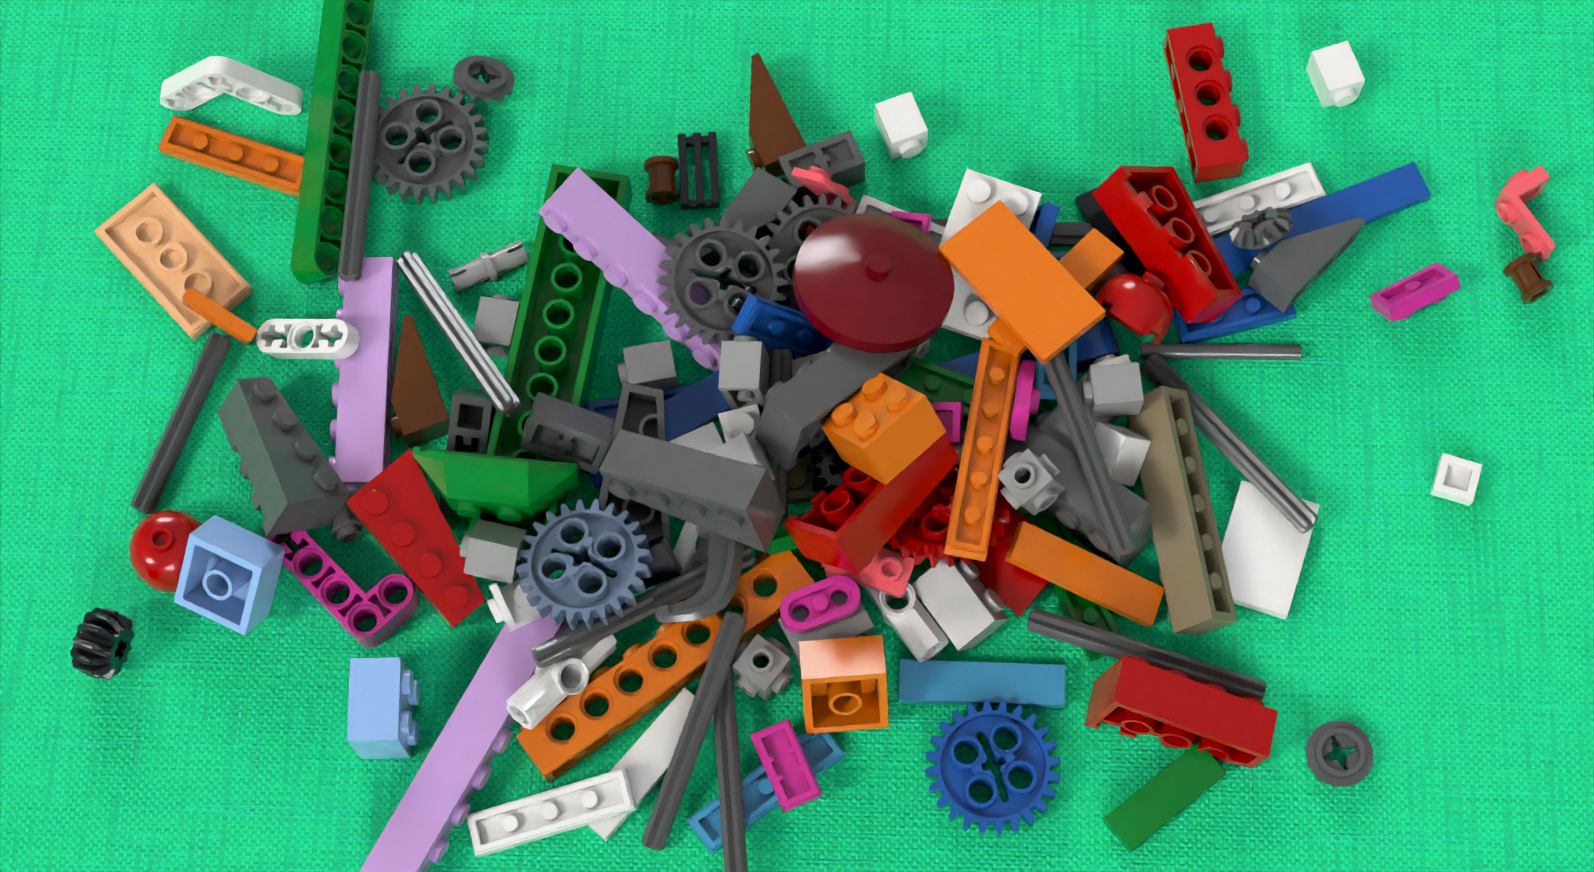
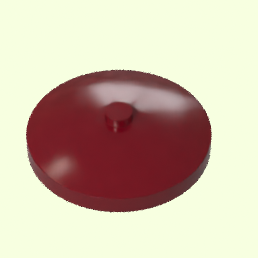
M850 214L822 224L803 242L797 254L793 271L795 298L809 322L833 341L855 350L871 353L900 352L916 347L930 339L942 327L948 316L954 297L955 283L948 260L939 251V246L929 236L902 220L879 214Z

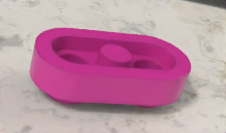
M834 575L795 590L786 595L781 602V621L790 632L807 634L852 616L860 605L859 587L848 576ZM836 594H843L847 597V601L843 605H836L833 603L832 597ZM797 609H805L809 613L808 617L804 620H797L793 614Z

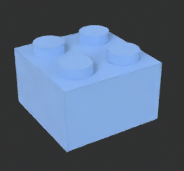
M214 515L189 534L174 602L238 633L246 635L270 613L286 548Z
M401 657L350 658L347 742L361 759L411 758V746L418 745V722L412 721L413 705H419L420 685L418 680H414L412 670H408Z

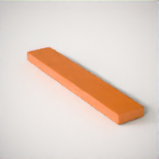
M983 337L944 548V554L985 562L1000 480L997 474L1001 472L1020 362V356L1016 358L994 339Z

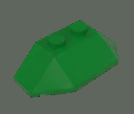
M413 447L412 453L421 471L450 508L456 510L457 514L470 518H478L481 516V513L497 515V518L508 522H520L522 517L533 519L578 486L581 478L577 463L446 451L424 447Z

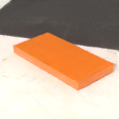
M1001 200L997 201L938 247L939 251L948 260L950 266L1043 365L1105 317L1106 311Z

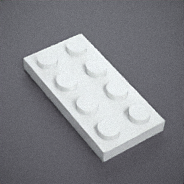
M967 169L939 246L999 200L1030 231L1042 198V193ZM951 267L955 291L948 316L942 328L981 341L983 337L991 339V336L987 334L988 327L998 316Z

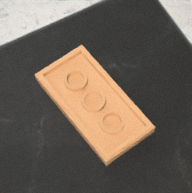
M155 182L94 230L97 237L193 341L214 324L183 305L182 297L190 286L229 312L254 292L251 285Z

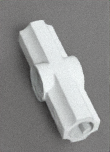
M909 583L903 597H901L908 602V605L900 610L892 609L887 605L891 599L898 597L861 585L880 610L883 621L893 627L919 663L930 660L948 644L947 637L916 598L913 586Z
M612 634L546 668L536 666L535 674L506 701V709L512 718L524 728L532 730L565 697L577 695L585 689L589 675L616 650L615 644L617 640Z

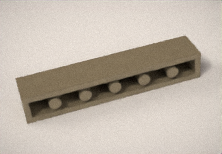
M1160 386L1143 394L1144 402L1140 414L1128 415L1127 424L1129 430L1151 441L1140 469V476L1144 491L1143 499L1150 503L1151 537L1156 547L1160 566V579L1165 589L1169 608L1168 617L1172 624L1173 632L1200 636L1238 622L1188 394L1184 390Z

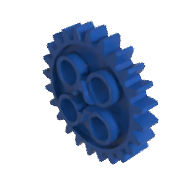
M985 699L982 711L977 712L972 703H968L966 717H963L954 710L952 712L953 726L945 722L940 723L939 729L944 738L932 736L930 739V743L938 751L926 752L925 760L936 764V766L925 769V777L937 779L936 782L929 786V794L942 793L943 796L938 800L936 807L941 809L950 805L952 809L948 820L951 822L961 815L964 817L963 830L965 831L975 822L979 824L980 836L985 834L988 825L994 826L997 837H1001L1003 825L1008 824L1014 833H1018L1019 819L1022 818L1031 826L1035 821L1032 810L1045 814L1047 806L1041 798L1054 800L1056 792L1047 784H1058L1061 778L1057 773L1050 771V769L1060 766L1061 758L1049 756L1056 749L1057 743L1055 741H1043L1049 731L1047 726L1035 730L1036 714L1031 715L1026 720L1020 718L1022 714L1021 705L1016 707L1011 714L1007 712L1005 700L1001 701L998 710H992L989 700ZM999 733H1007L1013 736L1016 745L1010 750H1002L995 745L993 738ZM978 734L985 736L992 763L994 765H1002L998 777L1003 790L1008 796L1009 800L1007 802H1003L999 796L993 772L991 770L984 771L987 756L978 741ZM960 747H970L977 754V759L971 764H963L956 759L954 752ZM1017 771L1024 772L1031 779V785L1025 789H1017L1010 784L1009 775ZM982 785L990 790L992 798L986 803H977L972 800L969 791L974 786Z

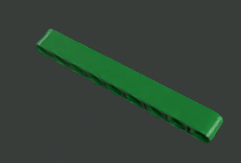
M324 0L291 258V270L294 277L306 285H311L338 274L359 75L362 71L366 70L374 0Z

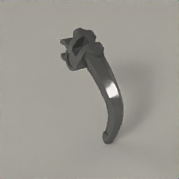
M696 525V531L699 536L709 540V561L704 584L693 597L672 605L658 607L655 612L656 620L658 622L700 620L708 618L726 608L737 589L745 544Z

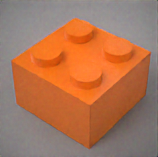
M881 372L876 377L866 381L860 391L846 403L836 407L831 416L820 424L844 462L885 485L947 432L926 395Z
M882 635L798 642L806 734L889 728L887 677Z

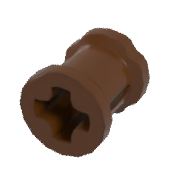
M654 156L645 160L644 170L649 175V189L645 193L647 202L654 205H670L679 201L680 191L675 186V172L679 168V162L676 158L671 156Z
M1533 252L1518 257L1502 271L1505 277H1511L1521 292V300L1524 305L1538 300L1554 288L1552 281L1546 280L1536 265L1535 260L1537 257Z

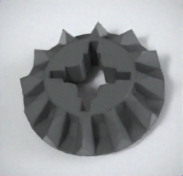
M470 56L462 59L456 64L453 74V83L458 86L459 93L469 94L471 101L477 98L482 99L486 104L491 99L502 102L506 95H511L515 81L512 71L504 63L487 56ZM479 75H482V79H484L487 84H483L481 82V80L479 79Z
M1267 207L1261 211L1255 210L1250 215H1243L1240 221L1232 225V231L1229 234L1233 244L1239 248L1261 249L1283 239L1292 229L1293 219L1291 213L1286 212L1285 208L1278 207L1273 209L1272 207Z
M1330 721L1320 725L1310 735L1305 747L1307 766L1311 768L1317 780L1330 784L1333 788L1353 786L1368 774L1372 766L1373 748L1369 738L1359 727L1349 722ZM1333 742L1337 744L1340 750H1355L1344 759V768L1342 765L1340 766L1337 760L1330 761L1328 759L1324 761L1327 755L1333 751Z

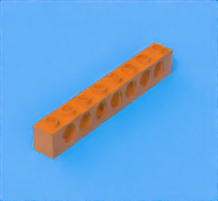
M791 550L775 555L764 552L756 560L755 563L757 565L745 574L741 571L736 592L726 606L735 605L740 607L744 611L742 615L747 618V624L738 647L745 640L749 642L757 634H760L781 618L780 605L786 595L815 583ZM763 582H770L777 588L775 593L768 597L759 596L754 590L757 585ZM724 609L705 619L664 623L656 631L657 636L645 645L639 642L630 647L622 655L624 660L611 669L609 666H605L596 671L588 680L590 684L582 692L565 697L532 730L521 726L522 732L516 735V737L547 783L550 784L700 677L704 672L723 620L721 614ZM696 629H704L710 633L709 639L703 644H693L688 640V637ZM662 653H672L677 657L674 665L669 668H660L654 664L656 658ZM631 676L641 678L643 684L639 690L629 693L621 689V685L626 678ZM597 700L606 701L609 704V708L604 715L594 717L587 713L588 707L592 702ZM569 724L575 727V732L570 739L558 741L553 738L554 731L560 725Z

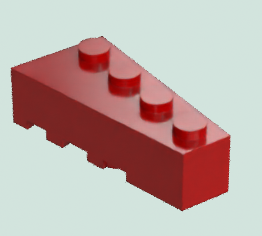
M944 433L886 485L851 466L842 474L845 479L844 482L828 495L823 490L810 500L813 505L811 509L800 518L795 514L791 515L783 522V525L805 558L859 574L871 563L873 557L897 533L898 529L911 514L922 505L933 489L946 478L948 472L960 458Z

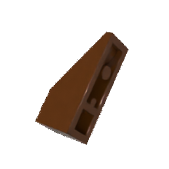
M757 53L752 55L750 149L746 150V156L753 171L759 167L777 178L781 176L778 157L804 148L806 144L761 56Z
M412 315L403 318L391 396L395 414L389 416L396 438L404 436L409 448L448 435L450 423L448 412Z

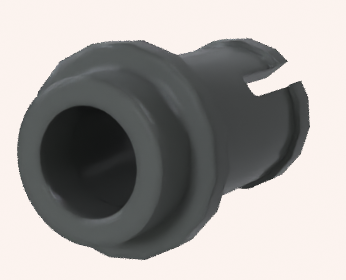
M345 502L332 521L334 528L331 530L333 537L338 538L340 543L351 542L362 535L361 528L363 527L362 523L351 512Z

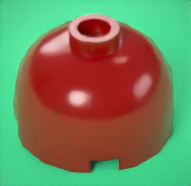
M1145 271L1142 277L1132 273L1116 275L1105 283L1094 298L1100 305L1102 303L1107 305L1105 309L1107 316L1140 337L1142 334L1148 336L1149 333L1154 335L1150 343L1156 346L1160 345L1173 321L1174 309L1171 299L1162 291L1166 284Z
M172 509L154 512L143 519L133 531L129 543L130 561L139 578L157 591L176 592L189 534L201 526L202 523L186 512Z

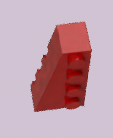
M1120 165L1092 193L1093 197L1149 273L1166 284L1162 289L1163 292L1171 299L1172 304L1186 323L1213 322L1243 296L1173 166Z
M411 448L346 500L347 507L452 630L485 602V598L474 576L464 573L465 558L460 556V548L417 461L412 455Z
M1123 656L1094 681L1084 726L1099 729L1101 722L1119 726V735L1136 738L1137 734L1158 736L1161 741L1160 745L1174 749L1189 748L1199 741L1197 752L1207 750L1214 759L1253 768L1269 757L1278 711L1265 707L1264 703L1258 699L1250 697L1240 698L1229 694L1222 686L1210 683L1202 684L1188 679V676L1181 671L1157 668L1150 665V662L1142 657Z

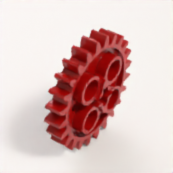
M955 464L948 472L946 478L933 489L922 505L911 514L898 529L897 533L888 540L890 549H899L902 559L913 554L916 565L923 562L925 558H929L931 568H935L940 559H945L948 567L953 566L954 558L958 556L944 554L959 464ZM1000 480L989 539V546L993 547L997 546L995 535H1005V523L1011 522L1010 510L1012 506L1000 492L1005 487ZM960 557L963 562L969 563L968 558Z

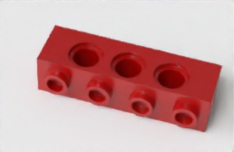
M1212 22L1167 29L1163 50L1194 184L1240 177L1244 162H1247L1249 159V152L1245 138L1240 139L1237 127H1240L1238 105L1231 103L1229 95L1232 92L1231 74L1228 69H1223L1221 58H1224L1222 37L1220 35L1215 36ZM1202 65L1207 70L1197 71L1193 69L1191 66ZM1204 98L1210 99L1215 105L1207 106L1199 100ZM1217 133L1222 136L1223 140H1212L1207 134Z

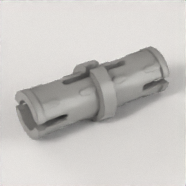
M520 239L491 253H487V251L479 253V258L448 270L457 293L488 279L491 282L498 280V275L529 263V258L524 247H522Z

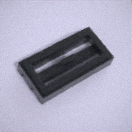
M708 132V136H701V133H693V136L686 137L685 134H678L681 209L720 208L716 132ZM702 146H709L712 199H704ZM686 147H694L696 200H689Z

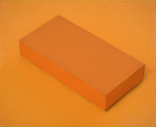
M190 286L183 295V305L246 346H250L258 332L256 328Z

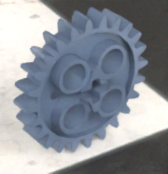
M579 499L574 511H570L563 503L561 504L562 515L556 517L553 513L547 511L546 517L549 523L544 526L534 522L533 526L537 536L525 535L523 537L529 549L518 552L521 562L524 563L516 567L520 578H523L519 585L523 593H528L526 599L531 607L537 606V611L542 618L551 613V619L556 626L565 617L571 630L576 628L579 620H584L587 629L591 630L594 618L598 617L607 626L609 625L608 614L612 611L617 616L624 617L621 608L623 603L634 607L637 605L632 594L633 592H646V587L641 579L652 576L650 568L646 564L653 561L650 550L646 549L650 546L646 535H641L643 531L638 521L631 523L632 520L628 511L625 510L617 516L618 512L614 503L609 504L604 511H602L598 499L593 501L590 509H585L582 500ZM584 535L581 541L574 544L568 543L572 537ZM558 550L560 552H563L565 555L560 553H553V551ZM610 550H621L613 558H604V555ZM557 570H565V573L561 577L557 579H549V576L553 572ZM605 573L617 576L615 578H611L609 576H606ZM592 585H602L600 590L595 593H585L588 587Z

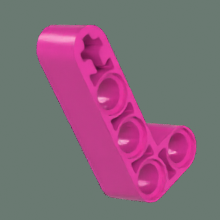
M304 530L266 536L265 534V539L286 548L282 565L364 647L371 648L382 644L412 617L418 609L419 595L411 581L402 574L395 573L384 577L365 594ZM287 537L293 540L299 550L295 555L285 543H281L284 538ZM314 562L323 563L322 569L318 574L314 576L305 575L306 568ZM343 589L350 591L349 597L345 602L341 604L332 603V597L336 592ZM396 590L408 591L407 597L403 602L399 604L389 603L391 594ZM369 617L377 618V624L371 631L360 632L358 630L362 620Z

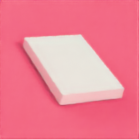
M1243 480L1239 485L1221 545L1234 604L1285 620L1288 616L1313 528L1304 534L1300 533L1252 483ZM1302 499L1317 515L1320 504Z

